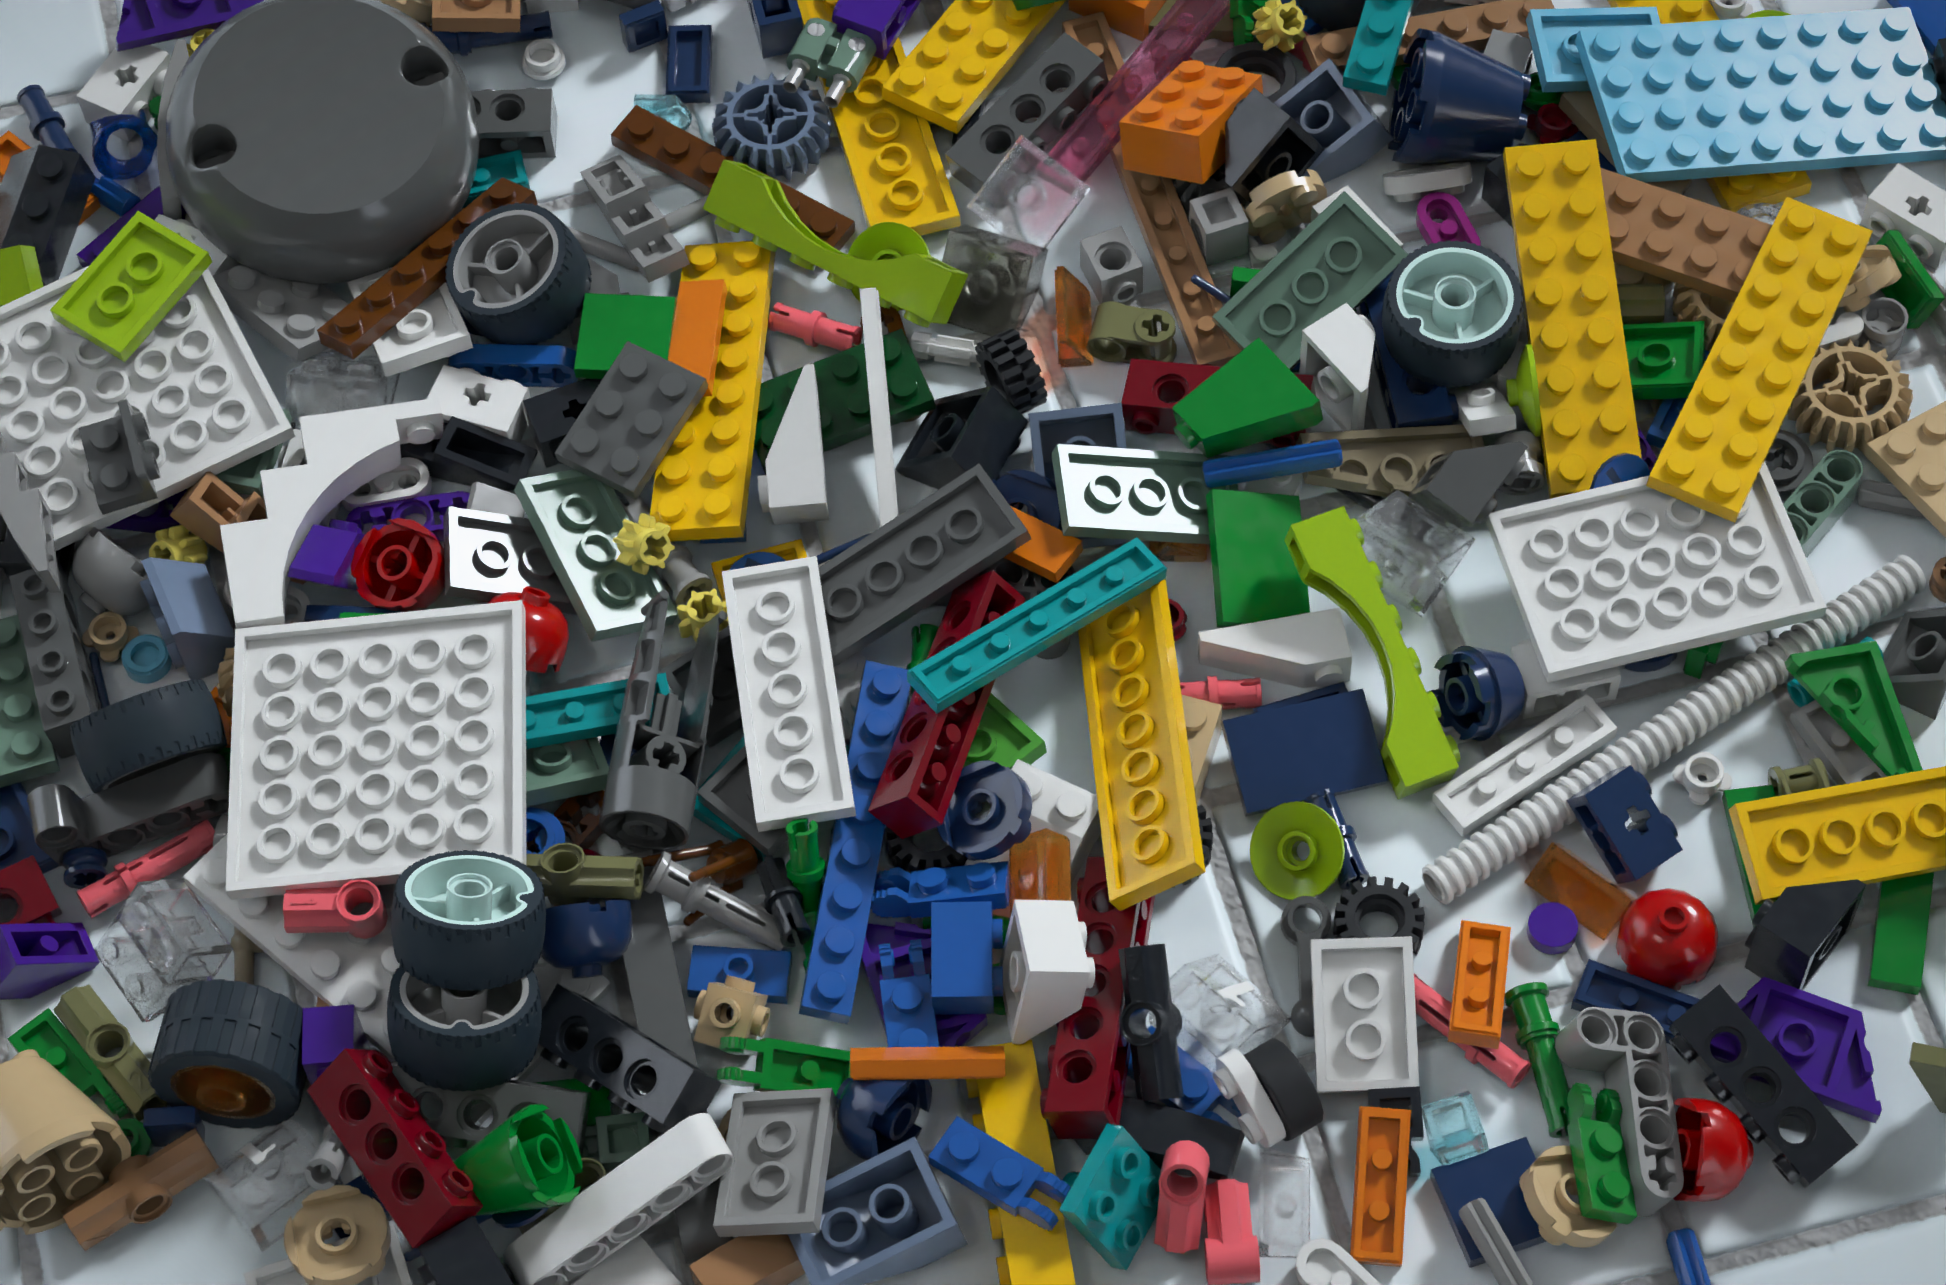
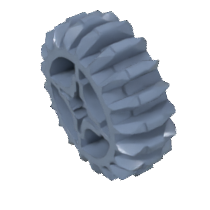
M772 72L768 80L760 81L754 75L750 85L738 81L736 92L725 91L723 103L717 104L715 118H713L715 147L721 150V154L724 157L732 155L734 157L733 161L745 162L749 167L760 170L773 178L784 176L789 182L793 175L792 172L798 171L806 175L809 168L808 164L819 165L821 153L827 152L832 127L831 120H829L828 106L822 101L818 89L810 90L806 80H802L797 91L789 93L783 88L786 77L783 80H777Z

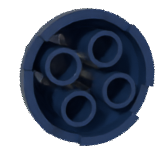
M1422 28L1418 29L1412 36L1403 57L1404 63H1408L1410 66L1405 67L1400 79L1398 91L1394 90L1388 132L1394 139L1388 143V149L1397 151L1394 152L1392 161L1406 164L1495 160L1503 154L1505 147H1513L1514 140L1521 141L1527 126V115L1521 114L1522 101H1525L1529 94L1531 76L1521 73L1440 32Z

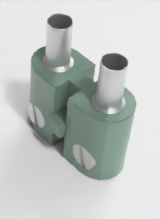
M811 18L807 20L786 59L790 72L783 83V88L789 93H795L803 78L816 82L820 76L826 79V86L829 87L824 103L831 108H836L844 93H850L857 89L877 50L876 44L869 36L847 28L846 32L841 34L836 32L837 24L820 18Z

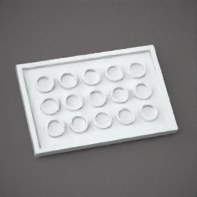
M1765 461L1735 523L1647 487L1646 484L1649 476L1495 511L1488 515L1486 524L1547 683L1824 617L1827 606Z

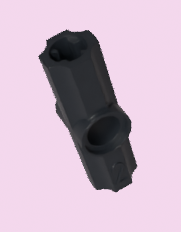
M1165 944L1118 949L1126 1007L1120 1016V1030L1126 1041L1130 1043L1136 1097L1139 1100H1143V1102L1184 1097L1177 1037L1182 1029V1016L1180 1010L1172 1003ZM1150 1011L1156 1019V1029L1153 1034L1147 1030L1146 1017Z

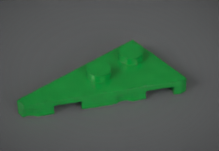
M1876 641L1796 653L1788 657L1784 662L1786 669L1887 777L1923 770Z

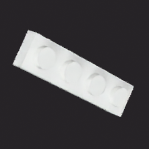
M1586 693L1433 792L1432 802L1463 837L1615 738L1618 727Z

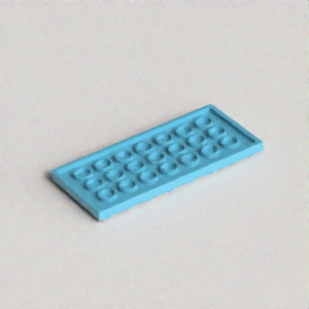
M1909 7L1581 29L1575 39L1618 174L1645 183L1946 160V104L1940 99V88L1938 83L1934 81L1933 69L1928 63L1927 53Z

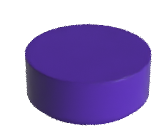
M1547 902L1537 906L1531 912L1527 924V937L1531 945L1538 951L1551 955L1561 954L1569 950L1576 940L1578 920L1573 911L1567 906L1556 902Z

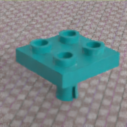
M1107 1123L1080 1173L1071 1171L1062 1179L1065 1183L1069 1184L1071 1189L1059 1211L1111 1267L1127 1270L1157 1216L1161 1169L1123 1126Z

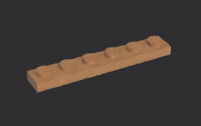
M1500 0L1409 17L1395 66L1408 64L1404 63L1403 57L1412 36L1420 28L1440 32L1480 51L1485 50L1493 29L1507 33H1516L1530 39L1526 24V18L1530 9H1555L1551 0ZM1358 27L1305 36L1302 49L1312 71L1330 58L1344 72Z

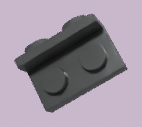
M127 399L118 402L120 416L79 428L97 504L103 515L158 498L153 480L161 478L159 467L153 452H146L143 441L151 439L150 432L143 413L134 414Z

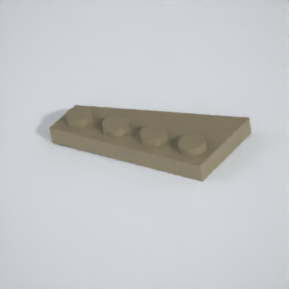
M1464 425L1300 433L1296 442L1297 445L1337 439L1342 450L1343 462L1341 466L1302 473L1304 484L1411 501L1407 498L1435 459L1456 450L1485 446L1483 436H1470ZM1497 504L1491 512L1495 511V509L1497 508Z

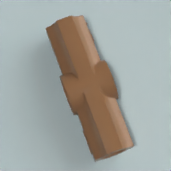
M194 1128L149 1157L146 1155H136L123 1160L110 1172L108 1176L109 1182L63 1209L61 1213L78 1243L86 1251L131 1222L143 1224L160 1217L171 1206L174 1195L215 1171L219 1166L201 1135Z

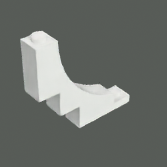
M440 397L299 417L306 464L260 471L267 519L220 525L236 629L285 624L286 597L291 577H288L289 567L313 524L319 525L343 499L362 485L383 473L401 466L400 444H425L434 439H441L444 432Z

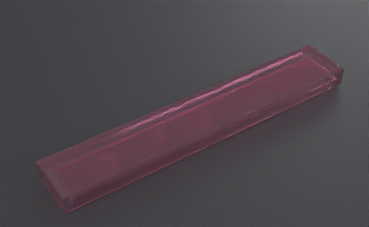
M1177 0L1111 78L1107 86L1100 91L1036 167L1038 177L1074 196L1121 140L1119 121L1179 64L1189 59L1231 9L1229 0Z

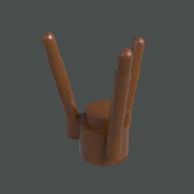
M743 838L736 839L727 844L719 839L708 845L667 852L671 854V860L674 862L709 856L706 866L691 872L688 875V880L696 882L710 876L714 882L718 884L723 883L720 889L729 894L744 887L743 879L757 872V854L752 845ZM662 853L642 857L644 867L655 866ZM696 910L695 913L688 914L683 919V923L686 926H690L705 914Z

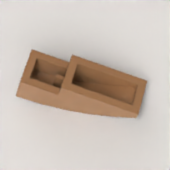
M206 472L193 486L189 487L169 515L194 535L223 553L220 525L267 519L264 499L254 491L244 500L212 472ZM296 578L290 579V581L302 585L307 582Z
M788 1234L738 1236L689 1265L695 1285H788L805 1274Z

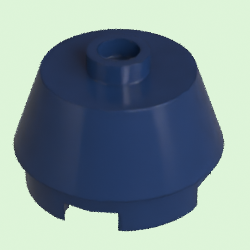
M1461 646L1452 653L1442 656L1436 662L1434 668L1440 671L1439 689L1431 691L1437 698L1441 710V717L1438 720L1444 728L1452 726L1460 734V740L1485 741L1521 714L1525 702L1524 682L1519 668L1508 655L1471 646Z

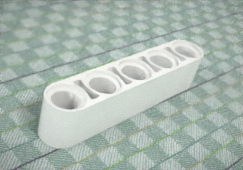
M699 1113L682 1120L578 1194L569 1203L564 1204L509 1244L504 1251L503 1257L517 1285L571 1284L730 1170L735 1158L710 1114Z

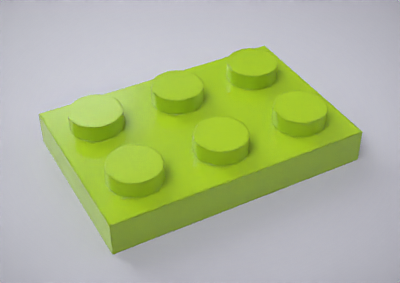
M137 211L50 309V312L59 323L123 362H126L209 267L212 260L209 253Z

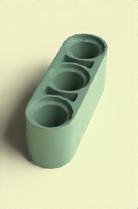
M1834 450L1827 453L1783 504L1806 558L1851 506L1856 497L1863 474V465L1861 460L1852 452ZM1832 478L1840 479L1844 482L1836 481ZM1806 509L1814 510L1818 513H1811Z

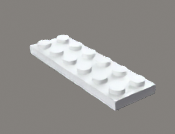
M817 556L722 571L758 832L786 828L789 822L801 818H807L809 823L812 820L817 823L856 816Z

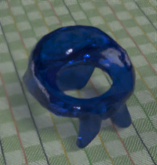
M143 109L138 110L140 118L133 114H118L105 116L89 123L93 139V162L97 170L105 177L117 181L136 178L150 166L154 150L157 147L158 135L148 125ZM128 128L136 131L141 136L143 146L136 157L121 160L109 153L107 140L116 130Z

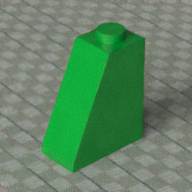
M1259 337L1172 407L1177 423L1173 429L1178 438L1190 450L1196 446L1207 458L1318 425L1323 420L1319 399Z

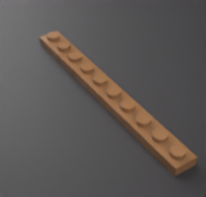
M1104 12L1063 21L1062 34L1066 32L1104 60L1109 83L1103 95L1096 102L1090 103L1192 361L1197 365L1222 367L1240 353L1241 349L1212 321V316L1223 307L1222 302L1191 282V277L1198 275L1215 286L1172 179L1125 170L1123 168L1119 121L1140 101Z

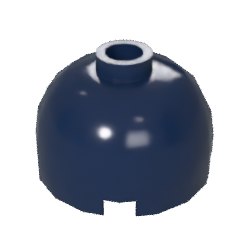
M609 900L605 901V907H600V904L586 902L546 908L542 958L555 968L572 969L573 979L602 976V966L617 961L626 952L632 937L630 901Z
M847 1078L841 1084L836 1094L838 1105L836 1109L837 1130L847 1148L858 1157L867 1161L913 1137L917 1139L922 1128L914 1123L920 1109L929 1113L932 1102V1086L929 1079L853 1080V1078Z

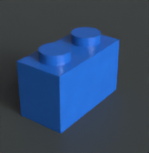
M992 901L931 902V998L935 1015L994 1014V996H1003V966H993V949H1003V919H993Z

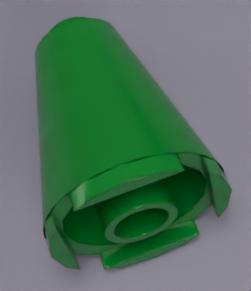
M534 1104L518 1110L453 1161L457 1168L470 1178L473 1183V1191L483 1204V1207L475 1216L558 1207L569 1203L579 1194L581 1186L574 1188L575 1175L582 1172V1159L577 1142L568 1125L561 1117L552 1120L543 1112L550 1108L543 1104Z

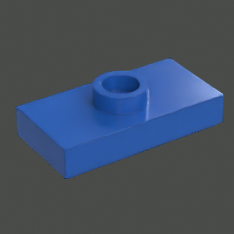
M693 945L687 984L688 997L697 998L701 990H707L709 982L725 983L726 976L729 975L755 982L754 992L767 995L766 1003L787 1004L793 960L792 952Z

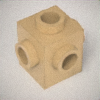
M727 975L725 983L709 982L707 990L700 991L695 1003L694 1018L699 1021L693 1041L720 1048V1039L724 1036L755 1040L757 1036L763 1037L770 1019V1008L765 1007L768 996L754 992L755 982ZM731 1009L734 1012L733 1018H731Z

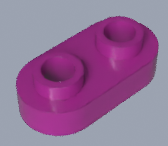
M1434 192L1427 194L1419 201L1416 225L1427 245L1450 240L1465 241L1481 246L1474 227L1460 202L1454 196L1444 192ZM1434 219H1441V220H1443V222H1442V223H1437V222H1434L1433 220H1434Z

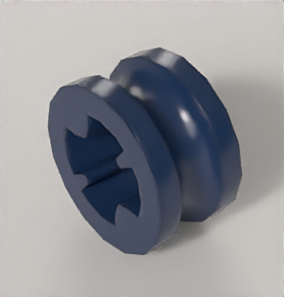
M89 847L68 851L63 856V866L67 869L63 874L64 883L71 888L83 889L108 875L107 869L104 868L108 863L107 854L100 849Z

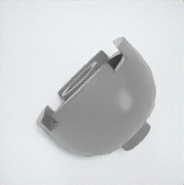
M93 527L81 541L74 553L72 562L74 580L84 591L79 599L97 614H102L108 609L111 612L125 616L135 615L146 610L149 604L140 581L148 579L141 560L127 549L125 550L118 544L115 545L113 543L114 539Z

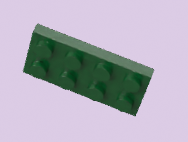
M902 328L883 335L890 424L893 426L936 409V404ZM864 343L811 363L814 364L818 387L823 453L872 434ZM803 367L761 383L754 450L765 475L766 458Z

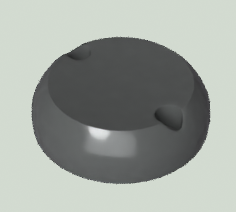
M264 0L240 11L222 23L202 41L188 58L177 77L169 100L166 116V155L169 172L179 201L200 232L223 253L244 266L284 280L313 284L342 283L394 267L461 211L476 176L479 156V123L471 90L462 69L452 53L437 36L420 22L402 11L378 0Z

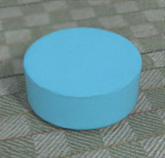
M155 635L137 636L129 641L122 651L121 659L126 673L132 680L138 683L148 684L159 681L169 672L172 665V659L164 640Z

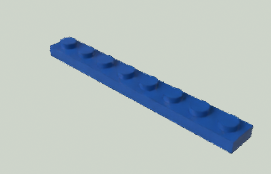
M866 660L863 667L847 751L856 816L834 820L826 873L823 879L798 1014L847 1025L851 1017L885 825L868 812V809L905 716L910 684L907 682L908 669Z

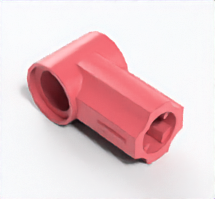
M364 879L351 880L342 887L286 890L283 898L284 928L286 933L349 932L356 938L367 939L381 933L388 920L387 909L378 888L372 882ZM367 902L373 904L370 911L364 915L356 916L351 914L353 908L360 903Z
M1189 1140L1178 1141L1172 1144L1165 1152L1159 1177V1199L1154 1244L1160 1245L1166 1252L1180 1254L1190 1250H1198L1206 1182L1210 1167L1209 1155L1206 1150L1198 1143ZM1174 1170H1190L1195 1176L1182 1177L1176 1174Z
M1220 1179L1206 1185L1204 1213L1208 1238L1204 1239L1207 1285L1260 1283L1259 1246L1257 1235L1252 1233L1248 1183L1239 1182L1236 1179Z

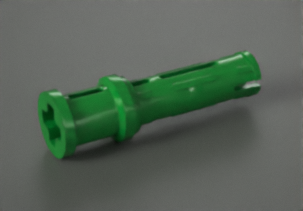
M1543 982L1526 983L1507 991L1504 996L1506 1006L1513 1009L1519 1030L1515 1034L1517 1045L1521 1046V1049L1527 1050L1530 1063H1532L1531 1067L1548 1123L1549 1135L1552 1138H1561V1130L1565 1129L1567 1137V1126L1570 1125L1568 1116L1569 1107L1567 1106L1568 1102L1566 1099L1570 1090L1561 1059L1555 1049V1039L1560 1032L1558 1023L1552 1021L1546 998L1549 996L1547 984Z

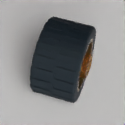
M201 980L176 989V992L172 993L168 998L149 1066L148 1081L150 1086L155 1089L154 1092L161 1100L166 1101L169 1106H194L201 1120L218 1126L256 1129L278 1125L284 1120H289L299 1109L307 1078L302 1066L303 1008L281 993L278 994L269 988L237 980Z

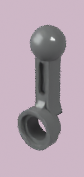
M1300 896L1291 900L1286 905L1281 915L1280 925L1285 938L1290 943L1296 945L1298 949L1299 1001L1292 1008L1291 1023L1298 1033L1314 1037L1310 940L1325 939L1331 927V915L1327 906L1321 900L1312 896ZM1300 908L1313 909L1319 915L1320 927L1311 933L1301 932L1293 923V913Z

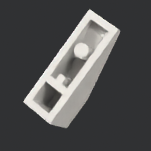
M1340 608L1198 632V660L1201 665L1252 677H1260L1261 679L1299 688L1314 686L1323 688L1342 681H1348L1351 677L1353 656Z

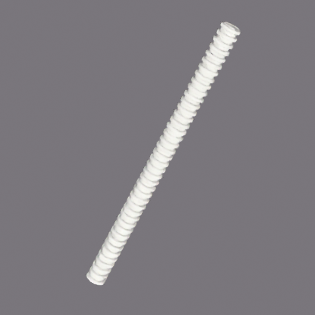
M1899 555L1893 560V563H1887L1882 567V570L1875 571L1871 577L1864 578L1859 585L1852 586L1848 592L1841 593L1836 600L1829 601L1826 604L1827 609L1824 617L1794 624L1790 630L1783 631L1779 638L1771 639L1767 645L1760 646L1756 653L1748 654L1744 661L1739 660L1732 668L1725 669L1721 676H1714L1709 683L1702 684L1697 691L1688 693L1686 699L1676 701L1674 707L1668 706L1662 711V714L1653 716L1650 722L1642 723L1639 726V730L1630 731L1627 734V738L1621 737L1615 742V746H1607L1603 750V754H1595L1591 761L1581 763L1579 769L1569 771L1567 777L1561 776L1555 781V785L1549 784L1543 789V793H1535L1531 797V801H1523L1519 805V809L1512 808L1509 810L1507 817L1500 816L1497 818L1495 825H1486L1483 828V833H1474L1471 836V841L1463 840L1458 845L1459 850L1451 848L1447 851L1446 857H1437L1434 860V865H1425L1422 868V879L1427 890L1437 901L1449 904L1454 899L1453 894L1461 896L1466 892V887H1475L1478 884V879H1487L1490 876V871H1499L1502 868V863L1510 864L1515 859V855L1522 856L1526 853L1527 847L1534 848L1537 846L1539 839H1548L1551 836V831H1560L1563 828V823L1568 825L1575 820V814L1566 801L1610 771L1632 765L1635 771L1645 775L1647 769H1654L1659 765V761L1665 762L1671 757V753L1677 754L1683 749V746L1692 744L1694 738L1703 737L1706 734V730L1712 731L1718 726V723H1724L1730 718V715H1736L1741 711L1742 707L1747 708L1753 703V700H1759L1765 695V692H1771L1776 688L1777 684L1782 685L1788 680V677H1793L1786 669L1784 663L1791 654L1833 648L1834 646L1839 647L1846 642V639L1853 638L1857 631H1864L1869 624L1876 623L1880 616L1885 617L1892 609L1899 608L1903 601L1908 602L1915 594L1923 592L1926 589V580L1922 569L1910 557Z

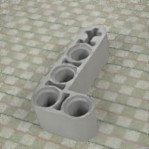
M1589 1007L1581 1011L1559 1032L1555 1039V1049L1562 1062L1571 1068L1604 1072L1605 1087L1616 1090L1619 1093V1102L1622 1105L1619 1125L1621 1126L1637 1216L1650 1217L1676 1197L1682 1190L1684 1183L1665 1034L1660 1023L1650 1014Z

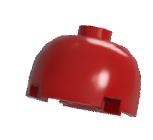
M396 518L389 520L392 524L386 525L380 530L374 527L364 535L355 548L351 563V574L356 578L359 595L377 608L392 611L400 610L401 612L427 609L438 600L445 590L444 548L435 534L415 520Z
M526 586L523 587L522 593L506 592L493 597L488 603L522 600L526 610V670L546 673L548 664L553 666L554 672H558L567 650L569 640L568 622L559 608L549 602L551 596L548 593Z
M1670 888L1654 890L1634 900L1621 919L1616 949L1618 956L1620 954L1623 962L1627 965L1626 971L1629 974L1678 991L1683 985L1691 984L1694 981L1698 983L1703 980L1713 966L1718 946V929L1713 914L1698 898L1681 890Z
M1697 1098L1676 1099L1674 1104L1679 1107L1675 1115L1684 1183L1680 1193L1673 1199L1686 1202L1719 1200L1737 1188L1747 1169L1750 1168L1754 1157L1753 1144L1748 1139L1747 1132L1739 1117L1721 1103Z

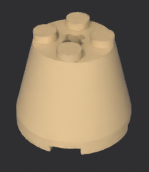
M27 1049L15 1055L11 1060L0 1064V1230L4 1227H22L26 1235L35 1234L66 1223L61 1211L104 1185L108 1181V1176L113 1168L123 1160L131 1157V1145L114 1119L48 1061L40 1058L37 1051Z

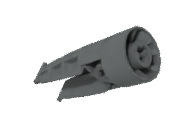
M661 590L641 608V614L646 617L640 637L636 643L635 656L624 690L625 696L620 719L616 726L615 740L599 818L601 831L611 839L628 846L652 850L678 848L685 845L690 836L707 744L706 733L709 713L714 698L712 689L715 666L718 662L719 625L728 617L725 611H720L699 629L684 700H678V695L668 693L666 696L660 693L654 695L667 615L669 593L666 590ZM649 720V725L645 726V723ZM632 749L637 750V752L633 756H631Z

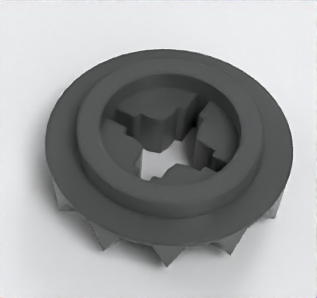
M1780 429L1765 459V463L1767 465V461L1772 462L1781 453L1784 454L1782 466L1775 468L1774 471H1770L1778 493L1788 491L1792 494L1812 471L1813 456L1809 447L1801 438L1791 432Z

